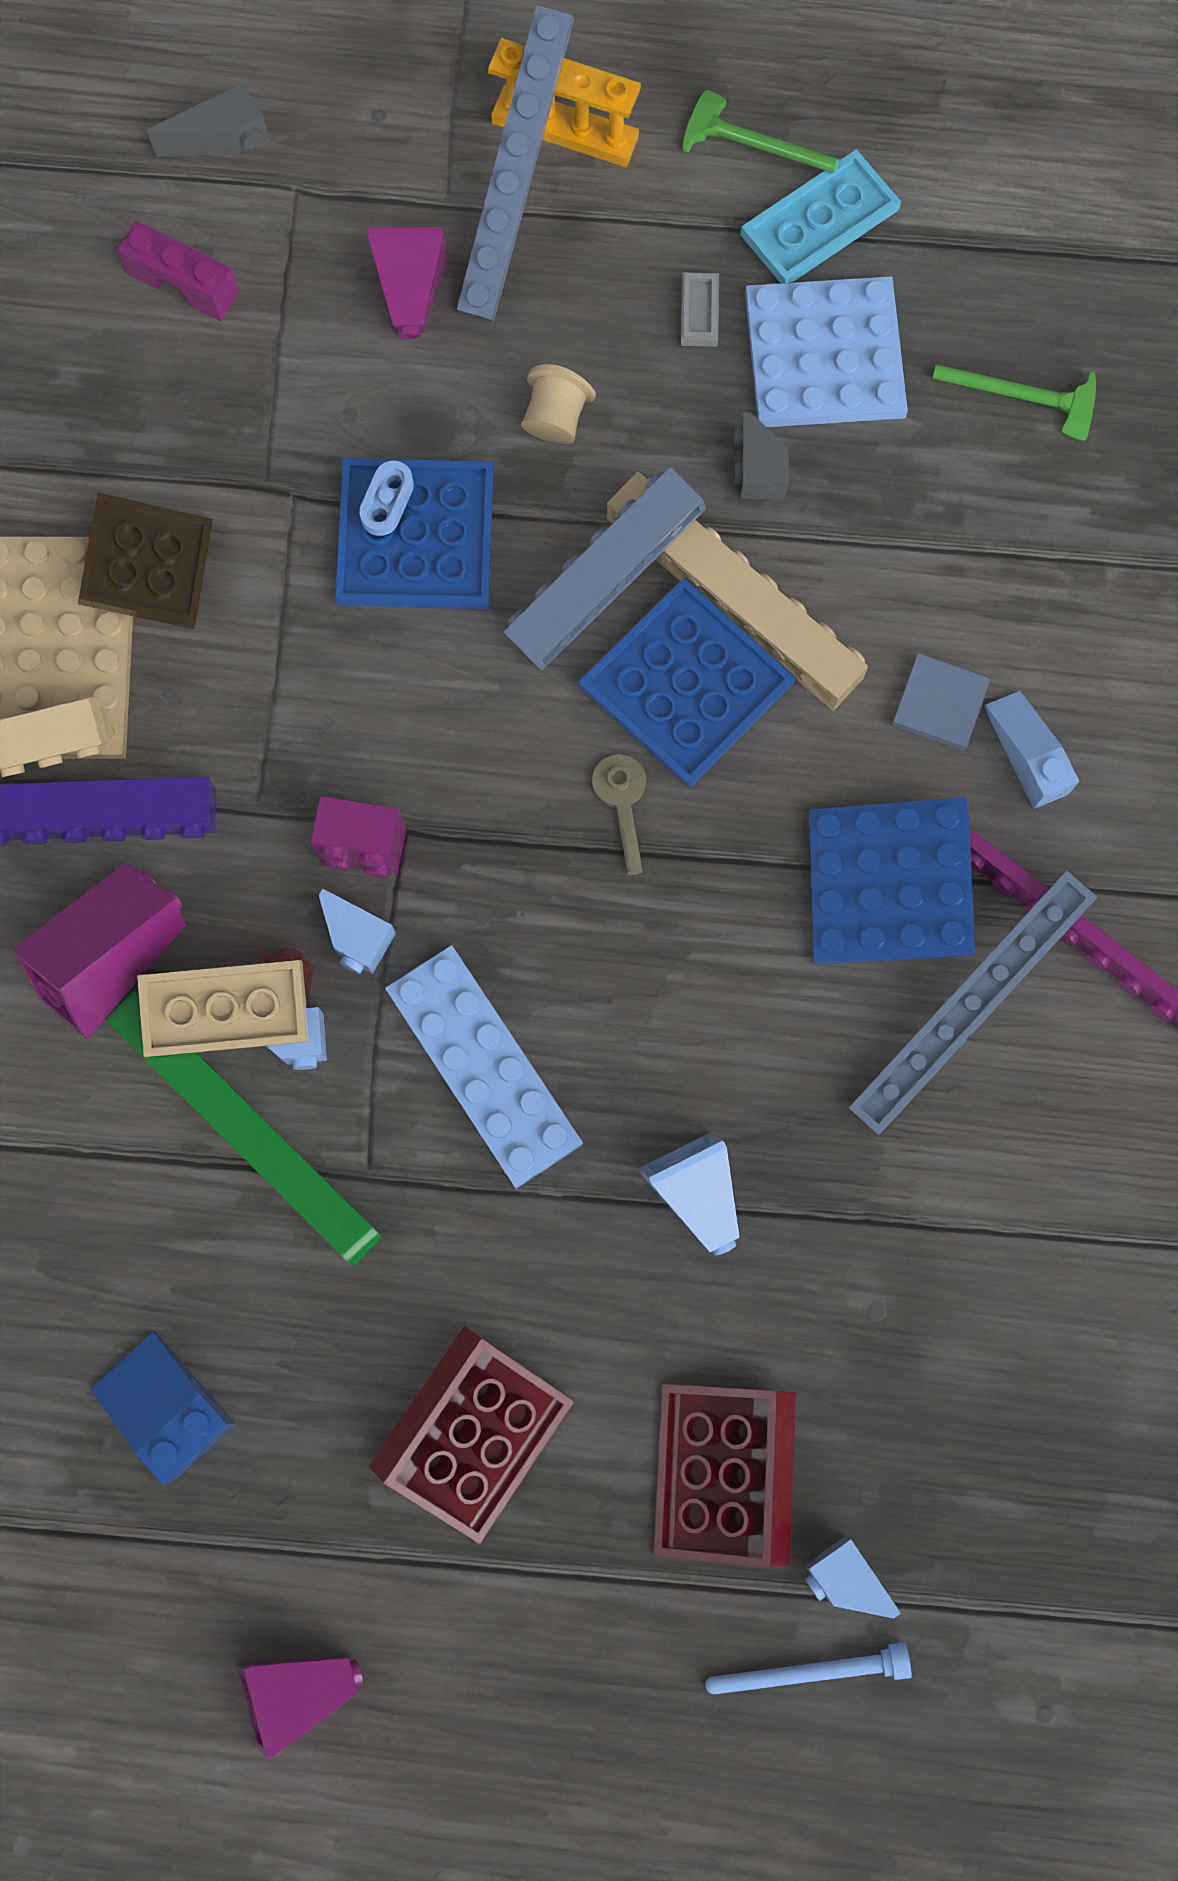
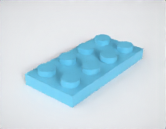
M856 149L839 161L835 173L823 171L741 226L740 235L780 283H793L899 211L901 200Z

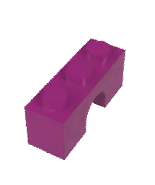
M136 220L117 248L126 274L156 289H159L164 280L171 283L185 295L191 307L219 321L223 319L239 293L232 268Z

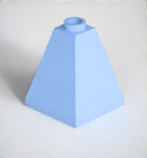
M708 1133L638 1168L641 1176L709 1252L713 1251L714 1255L717 1256L730 1251L736 1246L735 1239L739 1238L727 1147L722 1139Z

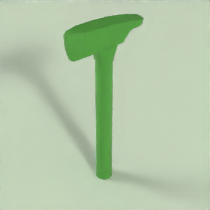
M705 90L699 98L684 136L683 152H689L693 144L704 141L707 136L730 139L831 173H835L839 164V158L724 122L718 116L726 106V99L708 90Z
M935 365L932 376L934 380L1057 407V409L1068 414L1061 433L1079 441H1085L1088 437L1096 393L1095 371L1089 372L1086 384L1078 386L1075 392H1056L956 368Z

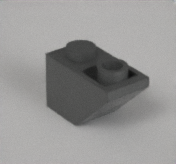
M743 412L741 427H734L733 441L734 450H740V462H734L733 484L740 485V499L785 500L789 484V448L752 413Z

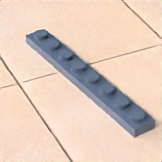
M536 5L457 306L459 312L493 322L495 320L574 23V17L571 14Z
M1068 871L1064 872L848 1108L877 1135H880L1097 899V896Z

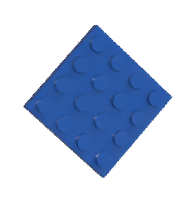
M343 458L335 595L337 606L489 609L494 462ZM388 461H399L407 465L411 470L414 482L413 491L397 527L387 535H373L366 531L362 525L360 506L378 467ZM394 481L388 487L396 489L401 483ZM379 514L375 516L374 520L382 522L387 516Z
M683 578L578 681V687L690 789L795 683L796 678L690 582Z
M967 797L809 809L814 963L816 965L976 956L969 805Z

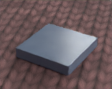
M918 653L892 726L965 751L991 679Z

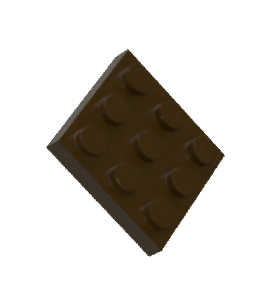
M98 492L78 604L194 629L213 519Z

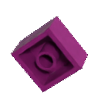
M320 796L311 844L320 861L325 863V867L328 869L345 872L348 871L349 867L364 869V874L386 878L387 873L398 875L406 828L399 809Z

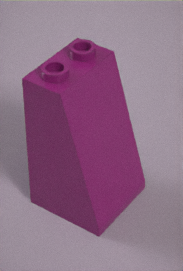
M126 862L14 947L12 951L39 1000L86 1039L138 981L137 975H143L185 927L186 924L179 910L182 908V903L170 889L167 888L163 891L159 888L148 872L145 870L138 872Z

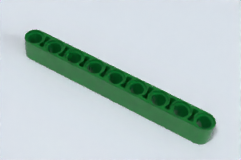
M133 989L123 997L105 1018L106 1022L352 1266H355L383 1237L197 1052L144 1057L139 995Z

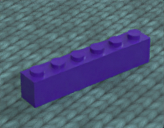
M209 777L0 784V846L7 845L8 840H23L26 844L41 845L46 844L47 839L62 838L67 843H83L87 841V837H102V840L120 842L126 840V836L141 835V838L146 840H162L165 838V834H180L183 838L198 839L203 838L204 833H216V788Z

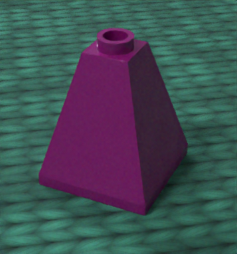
M367 227L368 239L395 332L398 333L399 338L403 339L420 338V333H425L448 259V247L443 227Z
M345 1656L243 1661L236 1664L257 1747L267 1759L278 1755L358 1693L357 1686L363 1684L361 1670L356 1658L349 1661V1658Z

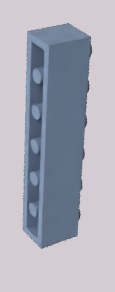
M672 467L665 473L661 471L656 473L646 484V491L636 501L631 499L623 505L617 514L619 518L609 528L606 526L602 527L593 535L590 540L591 546L581 556L579 554L572 556L563 566V573L553 583L551 581L545 583L536 592V600L526 610L524 608L519 609L508 620L507 625L509 627L504 633L541 671L706 510L703 498Z

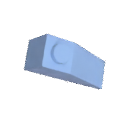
M1021 691L984 706L1032 808L1035 809L1068 795L1079 783L1078 777L1062 745Z

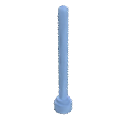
M905 1642L888 1644V1649L880 1650V1655L712 1676L706 1680L705 1688L710 1694H722L875 1673H884L885 1677L893 1676L894 1680L911 1678V1666L907 1645Z

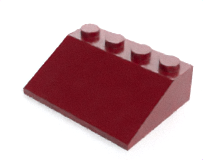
M464 1326L377 1453L369 1468L385 1485L480 1544L574 1401L483 1337Z
M662 1384L654 1556L762 1568L790 1566L796 1392Z

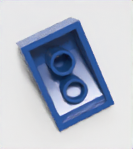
M154 1331L91 1388V1391L135 1454L162 1485L174 1482L236 1424Z

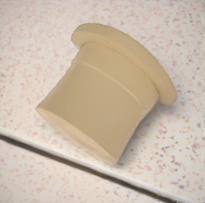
M553 364L533 367L527 377V382L533 387L532 397L521 422V427L527 433L544 441L556 444L574 443L580 412L585 402L594 401L596 396L595 390L581 376L567 368Z

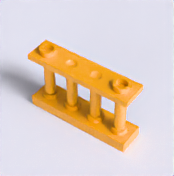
M504 38L500 39L488 67L489 74L506 79V85L503 86L491 114L492 124L504 127L526 46ZM564 58L542 140L627 168L639 138V129L624 124V118L629 119L640 92L641 83ZM555 95L575 101V108L556 102ZM589 106L609 112V119L589 113Z

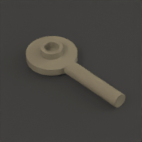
M622 754L611 755L604 758L595 767L592 776V787L595 795L602 803L616 808L627 874L636 875L642 873L643 870L631 805L636 803L645 791L646 774L642 765L634 758Z

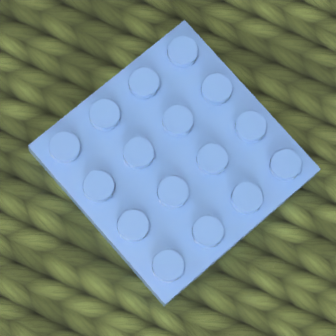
M892 276L746 286L745 298L757 419L766 427L906 418L908 409Z

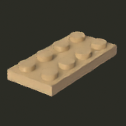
M301 960L137 975L144 1057L309 1042L303 963Z

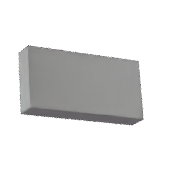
M682 272L681 346L717 347L719 273Z

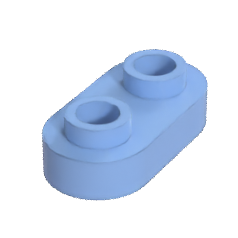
M388 461L380 465L360 506L361 522L365 530L373 535L383 536L391 533L397 527L413 491L414 482L411 470L404 463ZM394 481L401 483L396 489L388 487ZM379 514L387 516L382 522L374 520L375 516Z

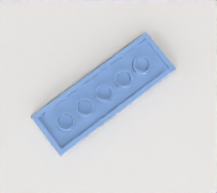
M452 945L385 988L515 1189L583 1145V1142Z

